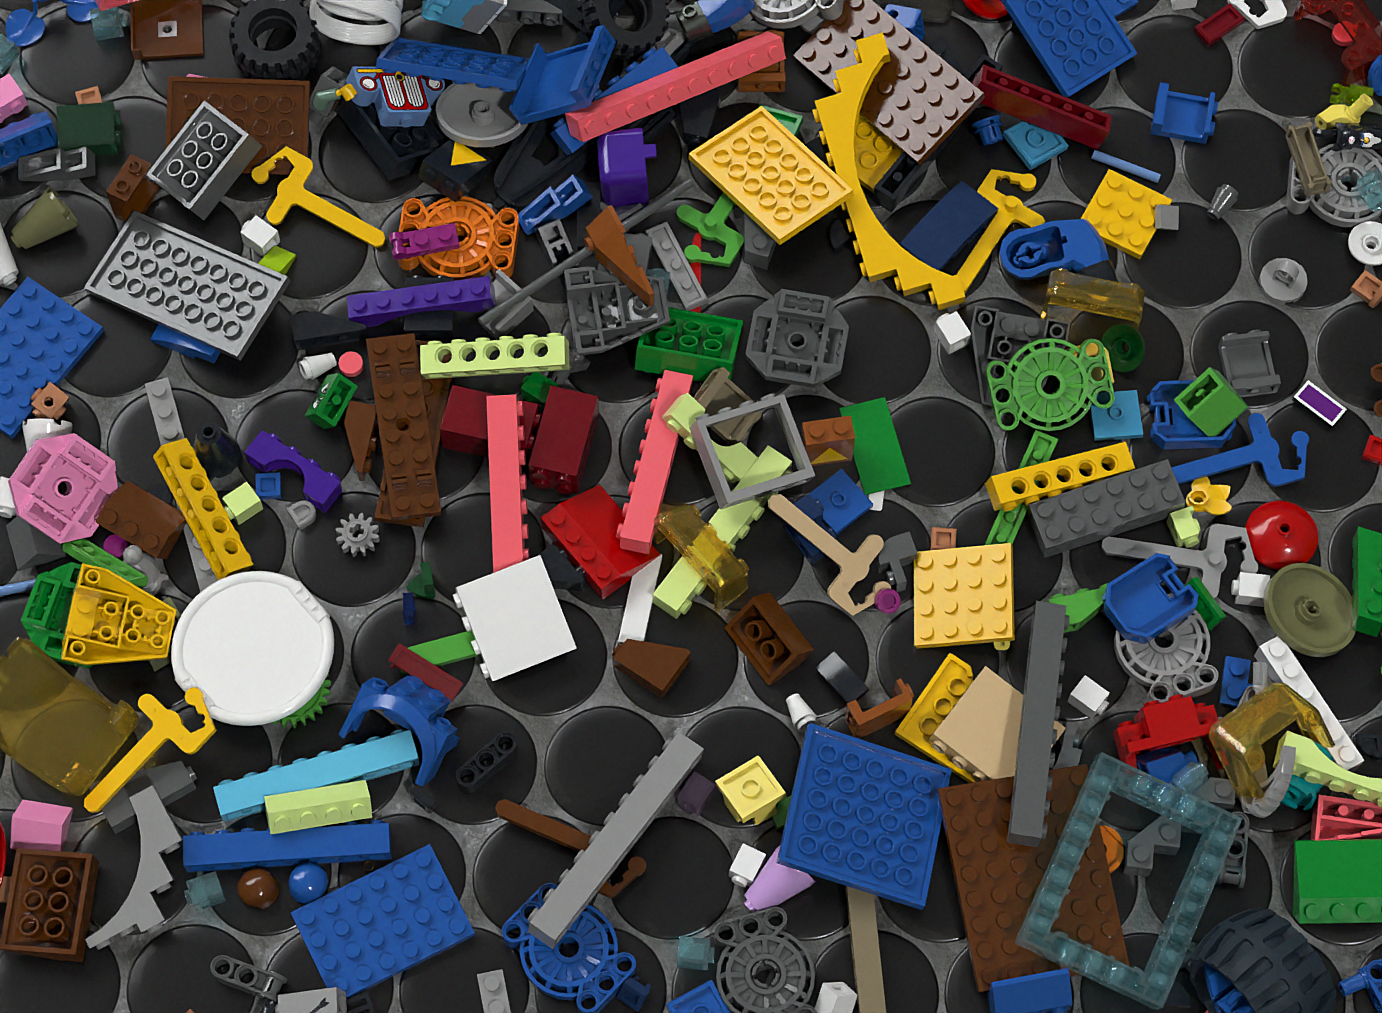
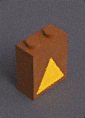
M851 416L802 423L801 439L812 466L852 460L855 434Z

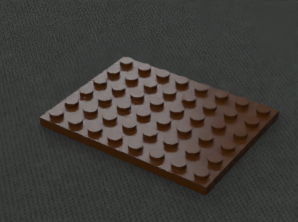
M1087 764L1049 770L1048 776H1052L1051 791L1046 792V800H1050L1048 815H1044L1043 823L1047 824V834L1045 839H1041L1038 847L1007 843L1014 776L937 789L977 993L989 991L991 982L1068 968L1070 977L1130 966Z

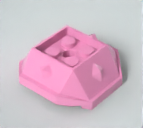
M75 433L35 440L8 480L17 516L59 544L91 537L99 526L95 521L106 501L118 490L115 461ZM62 481L67 485V490L63 495L58 492V485Z

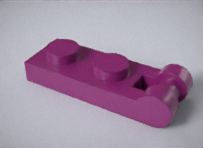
M455 223L404 233L394 232L389 235L390 243L394 247L392 255L396 260L460 248ZM410 242V247H403L404 243Z

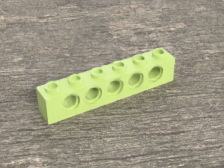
M549 333L547 337L529 334L524 335L523 339L502 336L499 337V340L490 341L489 338H476L475 342L455 339L447 344H442L441 341H429L428 345H420L421 375L426 379L570 370L569 341L561 333ZM543 347H547V354L543 357H538V351ZM524 349L523 356L515 359V351ZM499 350V357L496 360H490V354L493 351ZM470 352H476L475 359L467 362L466 356ZM446 354H452V359L448 363H442V359Z

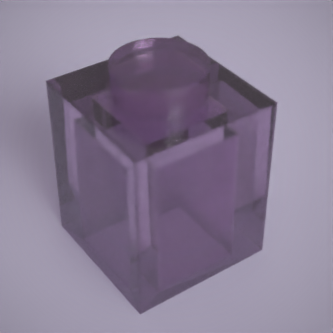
M694 771L678 795L679 807L690 815L695 813L700 816L714 795L716 784Z

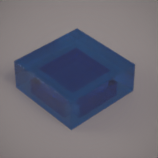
M413 592L403 593L405 625L415 624Z

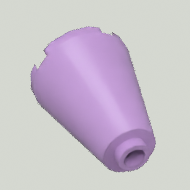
M780 846L775 849L744 895L747 899L744 904L752 913L775 907L812 886L815 882L808 873L776 863Z

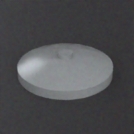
M466 82L463 85L453 83L441 93L437 100L436 118L440 129L447 137L463 145L472 147L501 145L519 136L528 125V123L521 125L509 110L516 90L504 92L500 91L499 87L479 88L475 86V83Z

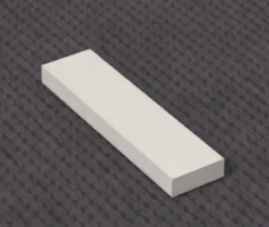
M662 554L632 576L618 644L623 645L626 639L645 640L653 603V593L656 589L662 562Z

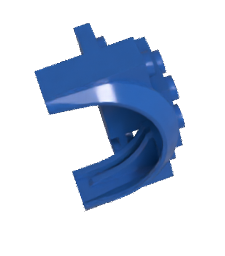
M407 675L392 686H388L384 680L375 677L364 682L339 732V735L345 738L350 731H358L368 710H385L383 715L407 730H411L420 740L423 757L415 782L420 786H424L435 777L445 754L453 749L460 739L455 735L457 728L451 725L449 720L443 718L451 700L446 698L441 691L430 688L420 678Z

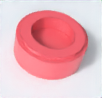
M1340 22L1333 28L1332 40L1337 45L1348 46L1354 41L1356 30L1350 23Z
M346 352L339 358L338 364L343 375L354 377L362 372L363 360L358 353Z

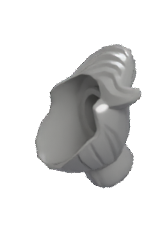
M131 545L123 552V562L148 577L147 585L139 588L155 596L162 583L169 579L168 575L160 573L156 560L150 554L142 551L139 546Z

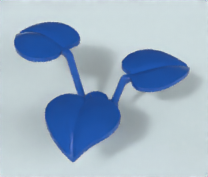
M32 0V14L27 9H18L8 16L5 28L7 43L10 46H28L42 37L45 31V22L43 19L36 17L38 13V2H45L47 0ZM60 0L68 4L67 13L70 18L77 22H88L100 13L95 0Z

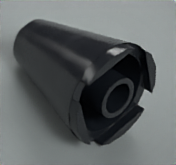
M206 422L199 426L193 448L201 466L206 471L207 477L222 478L231 474L237 468L240 459V447L237 441L216 423Z

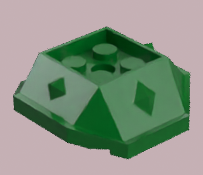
M70 562L50 572L47 571L37 575L21 622L40 657L88 669L93 665H83L61 660L67 619L81 564Z

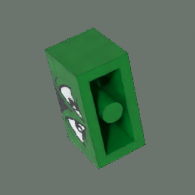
M340 373L327 375L304 416L323 429L335 427L358 386Z

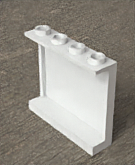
M541 555L455 588L456 593L453 594V598L457 608L462 607L465 613L462 621L466 631H472L475 640L471 641L475 654H481L484 663L480 664L485 679L490 677L492 682L576 649L575 642Z

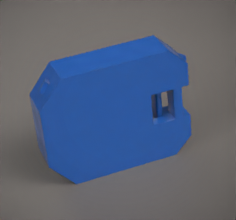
M1195 380L1160 381L1151 390L1150 394L1147 395L1149 411L1154 412V423L1151 426L1150 436L1152 441L1162 449L1221 448L1232 437L1236 426V419L1216 437L1207 436L1192 422L1174 399ZM1169 410H1171L1172 425H1170ZM1160 411H1164L1165 422H1161Z
M1155 553L1107 584L1102 599L1104 602L1103 611L1124 639L1146 644L1194 613L1199 593L1190 584L1187 586L1183 585L1176 575L1178 568L1170 558V555ZM1162 582H1165L1174 594L1173 597L1169 598L1160 586Z

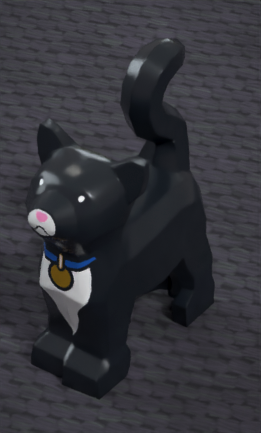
M1337 122L1335 123L1336 129L1313 128L1312 130L1315 137H1337L1332 151L1351 150L1354 147L1359 149H1382V126L1378 124L1348 123L1345 125L1344 123Z

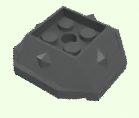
M781 289L774 297L754 310L745 358L765 380L814 388L841 374L849 325L837 310L830 297ZM797 341L802 343L803 345L800 347L793 346L791 343Z

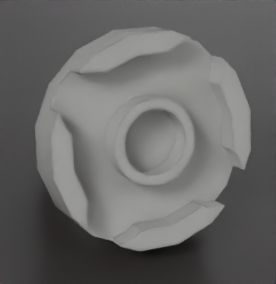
M1276 258L1269 261L1263 267L1259 277L1262 294L1271 302L1279 305L1298 301L1303 296L1308 283L1307 274L1303 267L1296 261L1288 258Z

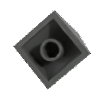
M17 516L6 525L18 571L67 557L66 553L62 551L63 543L55 542Z

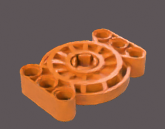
M463 196L457 202L448 197L432 203L427 208H425L422 201L416 198L408 199L404 203L399 232L404 233L455 223L457 236H462L465 239L459 242V249L400 259L398 264L402 269L412 270L420 263L432 276L444 275L448 278H454V281L478 278L491 270L496 278L495 272L498 269L509 278L512 276L519 236L518 213L514 209L504 208L496 215L485 203ZM412 211H418V212H419V213L416 214V215H410V214H409V213L412 212ZM505 221H513L510 225L504 224ZM410 242L404 243L403 247H410ZM503 242L510 243L508 246L500 245ZM500 263L507 264L506 267L502 268L498 267L497 265Z

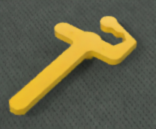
M286 146L261 166L253 169L252 178L254 182L263 184L267 182L269 172L276 167L275 162L277 160L283 161V158H287L294 167L289 177L282 180L278 185L277 196L267 211L266 216L270 224L279 225L282 223L290 208L297 205L375 248L382 247L385 243L384 232L304 188L314 166L312 161L302 154Z
M991 169L978 188L977 192L998 207L999 210L957 273L959 274L964 293H966L1012 223H1019L1026 228H1032L1045 223L1043 216L1025 207L1019 198L1006 196L995 190L996 180L1000 179L1001 181L1003 178H1007L1010 183L1018 184L1023 191H1032L1036 186V178L1032 174H1019Z
M192 687L185 693L186 702L191 706H195L198 714L205 716V720L202 722L205 726L192 733L183 725V720L178 713L167 710L151 694H144L139 698L138 706L152 720L153 726L84 799V807L89 812H100L167 740H172L185 753L195 754L217 730L205 703L204 693L200 689Z

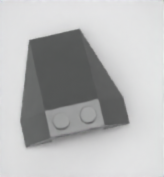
M588 266L564 269L574 347L578 356L602 353L670 323L663 278L646 276L654 292V305L649 307L611 271H598L594 267Z

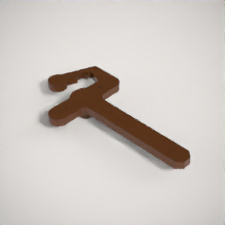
M509 800L498 801L495 807L497 817L575 851H586L590 846L588 842L592 836ZM641 857L631 858L628 862V871L622 875L623 882L620 884L614 883L615 886H611L606 881L597 893L613 899L637 876L645 872V860Z

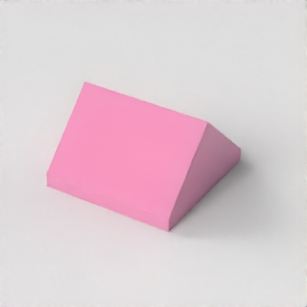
M22 800L12 816L10 848L12 850L22 848L63 852L73 808Z

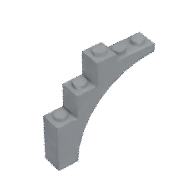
M154 785L130 797L137 815L141 835V858L137 877L129 896L117 914L103 928L85 939L89 948L96 946L99 950L112 943L110 938L119 933L123 937L135 930L133 925L136 923L141 932L147 930L149 934L163 927L161 922L166 918L152 891L156 890L157 894L169 889L172 887L169 882L173 881L174 877L160 852L164 850L168 854L180 847L178 842L183 839Z

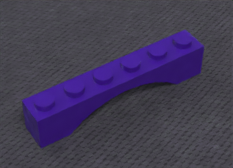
M489 276L347 296L349 320L365 324L366 327L379 326L396 317L417 312L454 310L474 313L488 311L496 307L495 289Z

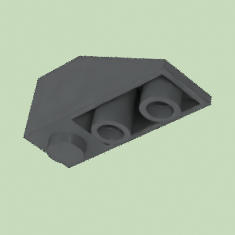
M507 0V6L494 19L503 23L513 21L524 24L539 23L547 26L563 25L562 10L544 0Z

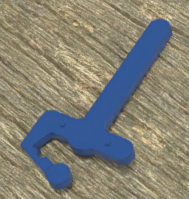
M1254 413L1248 418V427L1253 439L1251 445L1172 467V471L1179 485L1252 463H1259L1263 468L1268 484L1272 487H1279L1305 478L1306 451L1309 436L1303 431H1297L1292 435L1291 444L1297 449V458L1301 461V464L1296 465L1298 470L1282 469L1278 458L1279 445L1271 437L1264 416L1260 413Z

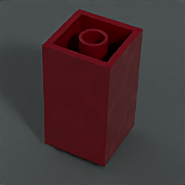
M452 385L440 426L443 448L489 458L486 396L497 395ZM523 401L524 415L519 416L520 426H524L525 439L520 440L521 450H525L526 464L521 466L528 467L542 414L539 413L538 404Z
M550 386L528 465L530 483L540 489H547L548 487L557 489L562 494H578L599 418L598 396Z

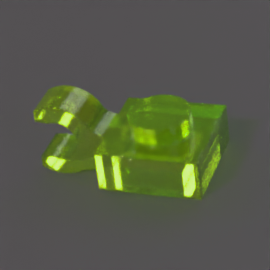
M1333 84L1331 91L1337 92L1339 95H1331L1329 102L1338 104L1345 100L1346 104H1353L1362 94H1366L1372 99L1374 88L1350 84L1349 87Z

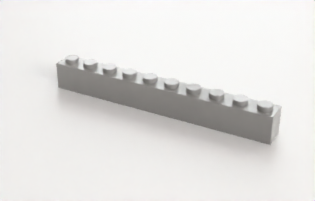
M678 732L674 739L669 737L662 747L664 752L660 757L654 756L647 767L649 771L646 775H639L633 784L635 789L631 794L625 793L618 804L620 808L616 813L611 812L603 823L605 827L602 831H596L588 842L590 846L587 850H581L573 861L575 863L571 870L566 869L558 880L560 882L555 890L551 888L543 899L544 905L540 910L535 908L528 918L530 922L528 932L550 948H555L700 761L704 749L682 733Z

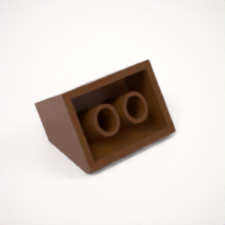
M126 481L106 501L95 521L131 544L139 546L143 551L155 558L166 560L187 523L182 511L130 481Z
M770 592L754 596L724 627L767 685L773 684L795 669L814 651L813 647Z

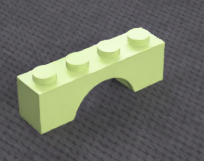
M686 393L675 400L662 419L667 422L666 426L671 431L680 434L684 438V443L688 447L697 450L689 427L696 422V417L705 413V408L689 393ZM712 441L728 482L740 481L758 459L741 442L731 446H721Z

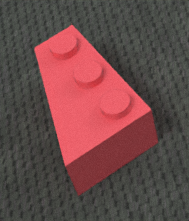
M1326 795L1317 796L1312 810L1310 840L1382 839V808L1376 803Z

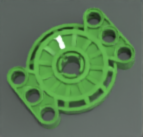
M1054 338L1038 339L1020 348L1010 359L1008 365L994 360L989 362L985 368L995 421L1004 430L1014 429L1018 425L1019 420L1035 429L1046 431L1061 430L1072 426L1082 419L1090 409L1091 404L1098 408L1106 409L1115 400L1103 344L1096 339L1085 340L1081 344L1080 349L1065 340ZM1048 342V347H1040L1037 349H1034L1033 347L1034 345H1037L1039 343ZM1055 342L1064 344L1069 349L1066 351L1062 348H1056ZM1090 343H1095L1098 347V352L1093 357L1088 356L1086 353V347ZM1028 349L1029 353L1024 355L1018 362L1016 359L1019 355ZM994 365H1000L1003 368V374L999 378H993L990 374V370ZM1012 365L1015 366L1014 371L1011 370ZM1095 367H1100L1103 370V376L1100 380L1095 381L1091 376V372ZM1048 375H1053L1059 381L1058 387L1053 394H1047L1041 388L1042 380ZM1001 388L1006 389L1008 392V398L1004 402H999L996 399V392ZM1100 391L1108 393V401L1104 404H1099L1096 400V396ZM1080 408H1083V410L1078 414V416L1071 420V416L1074 415ZM1006 412H1010L1014 418L1011 425L1004 426L1001 422V416ZM1023 412L1026 414L1025 418L1021 416ZM1034 418L1042 421L1044 426L1035 425L1030 420ZM1062 420L1066 422L1059 426H1051L1052 422H1060Z

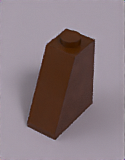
M626 639L624 644L619 643L612 653L613 666L663 698L691 660V651L685 648Z

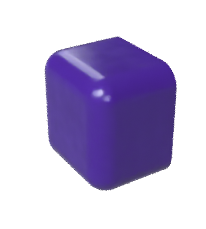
M642 128L612 130L599 135L597 151L604 202L608 206L612 205L613 207L639 203L641 205L649 204L645 159L657 157L656 144H644Z

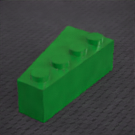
M1358 526L1352 541L1353 630L1377 637L1382 627V534Z

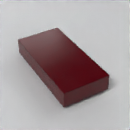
M1229 3L1195 26L1194 32L1209 47L1243 24L1245 19Z

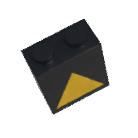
M450 139L423 159L418 178L454 202H457L488 177L493 160L472 146L463 145Z

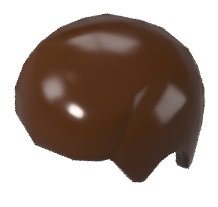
M253 868L243 873L237 884V893L242 902L248 906L264 909L273 904L277 899L279 883L265 869Z

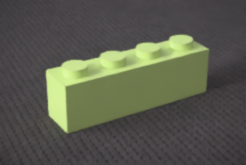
M366 780L264 796L270 834L372 818L371 799Z

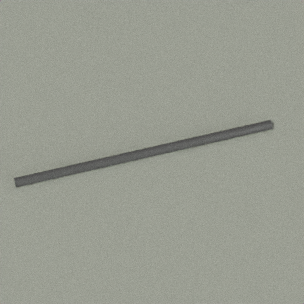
M690 178L686 179L623 221L622 224L625 231L693 187V181ZM584 247L479 317V323L485 326L563 274L564 269L572 268L593 254V251L589 252Z

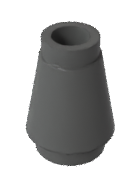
M1227 184L1218 187L1207 215L1214 220H1219L1237 202L1238 192Z

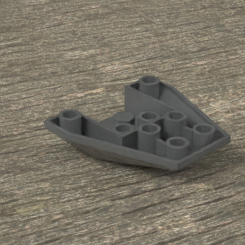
M975 305L971 334L982 405L992 406L985 376V368L989 362L998 360L1008 365L1010 359L1020 348L1038 339L1054 338L1067 341L1071 322L1051 318L1046 320L999 312V309ZM1048 342L1039 343L1033 347L1034 349L1048 347ZM1055 342L1056 348H1066V345ZM1028 349L1019 355L1016 359L1018 362L1024 355L1029 353ZM994 365L990 370L991 376L993 378L1001 377L1003 368L1000 365ZM1012 365L1011 370L1014 371L1015 366ZM1050 375L1046 376V377L1042 380V382H1041V388H1042V389L1044 388V386H1045V384H1046L1048 378L1050 377ZM1004 388L999 389L996 392V399L999 402L1007 400V390Z

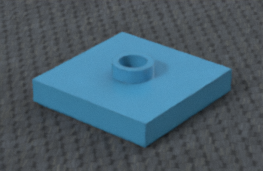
M1024 120L1003 132V137L1029 170L1064 152L1069 146L1061 135Z
M1137 390L1114 392V403L1106 409H1101L1091 404L1090 416L1094 441L1143 437ZM1098 393L1096 396L1097 402L1099 404L1106 403L1108 401V393Z

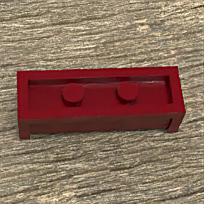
M400 643L388 659L389 663L392 664L390 666L391 670L395 666L408 675L420 678L425 685L441 691L451 702H453L463 686L461 681Z

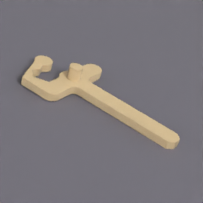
M776 494L770 497L768 500L769 509L840 567V573L828 587L827 594L832 601L848 614L854 616L874 604L875 596L880 590L891 589L889 583L878 581L873 586V592L865 596V602L863 604L857 602L856 605H854L848 594L857 581H861L867 576L869 565L883 548L884 542L880 536L875 534L869 535L858 550L851 553L784 496Z

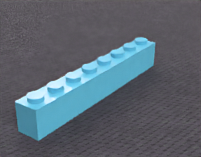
M396 730L390 734L391 736L384 738L379 736L372 737L366 740V743L360 745L348 744L343 746L342 750L335 752L324 751L319 753L317 757L308 760L307 758H300L293 761L291 765L284 767L282 765L272 766L267 772L260 774L252 772L236 781L232 779L221 781L213 789L222 820L227 822L266 810L264 796L361 780L367 781L419 766L420 762L411 730Z

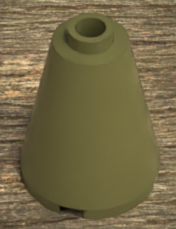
M52 187L44 191L11 230L13 233L11 239L18 248L23 246L25 249H28L79 226L73 212L64 200L56 198L59 194Z

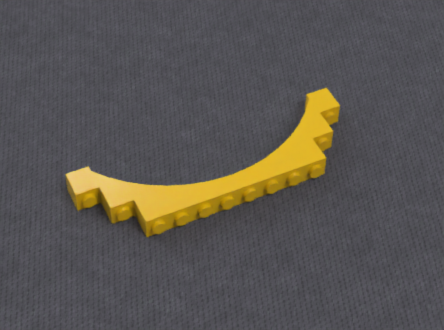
M883 32L856 40L857 49H854L853 52L856 62L859 64L835 71L836 79H833V84L838 94L816 100V109H813L812 112L815 122H821L823 130L819 131L822 145L827 144L829 152L825 153L829 167L834 166L836 174L853 189V196L843 202L841 207L843 211L848 210L850 218L846 219L849 232H854L856 240L852 242L856 255L861 254L863 262L859 263L863 277L868 276L870 283L897 275L894 277L897 291L902 290L904 296L932 288V290L928 291L931 304H937L938 310L966 302V297L959 274L951 276L936 270L903 249L877 220L860 186L855 159V138L859 113L875 76L883 64L890 61V54Z

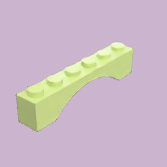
M1287 731L1279 740L1273 768H1276L1278 765L1281 746L1296 747L1292 775L1305 778L1310 783L1322 784L1335 792L1353 795L1358 800L1376 803L1382 808L1381 778L1361 776L1340 767L1321 752L1312 739Z

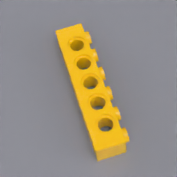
M185 438L162 445L153 458L217 580L247 572L253 566L250 554L245 550L238 532L234 529L227 511L223 508L216 490L212 487L206 471L201 466L196 457L195 450L190 445L188 439Z
M1122 442L994 475L988 479L985 485L994 511L1003 509L1004 512L1017 508L1019 504L1025 503L1026 506H1029V504L1038 502L1042 498H1050L1133 471L1135 466L1127 443ZM1101 463L1107 464L1110 471L1105 470ZM1079 469L1085 470L1088 477L1083 476ZM1057 474L1062 475L1065 482L1059 481ZM1034 480L1040 481L1043 488L1037 487ZM1012 486L1018 487L1021 494L1015 493L1012 490Z

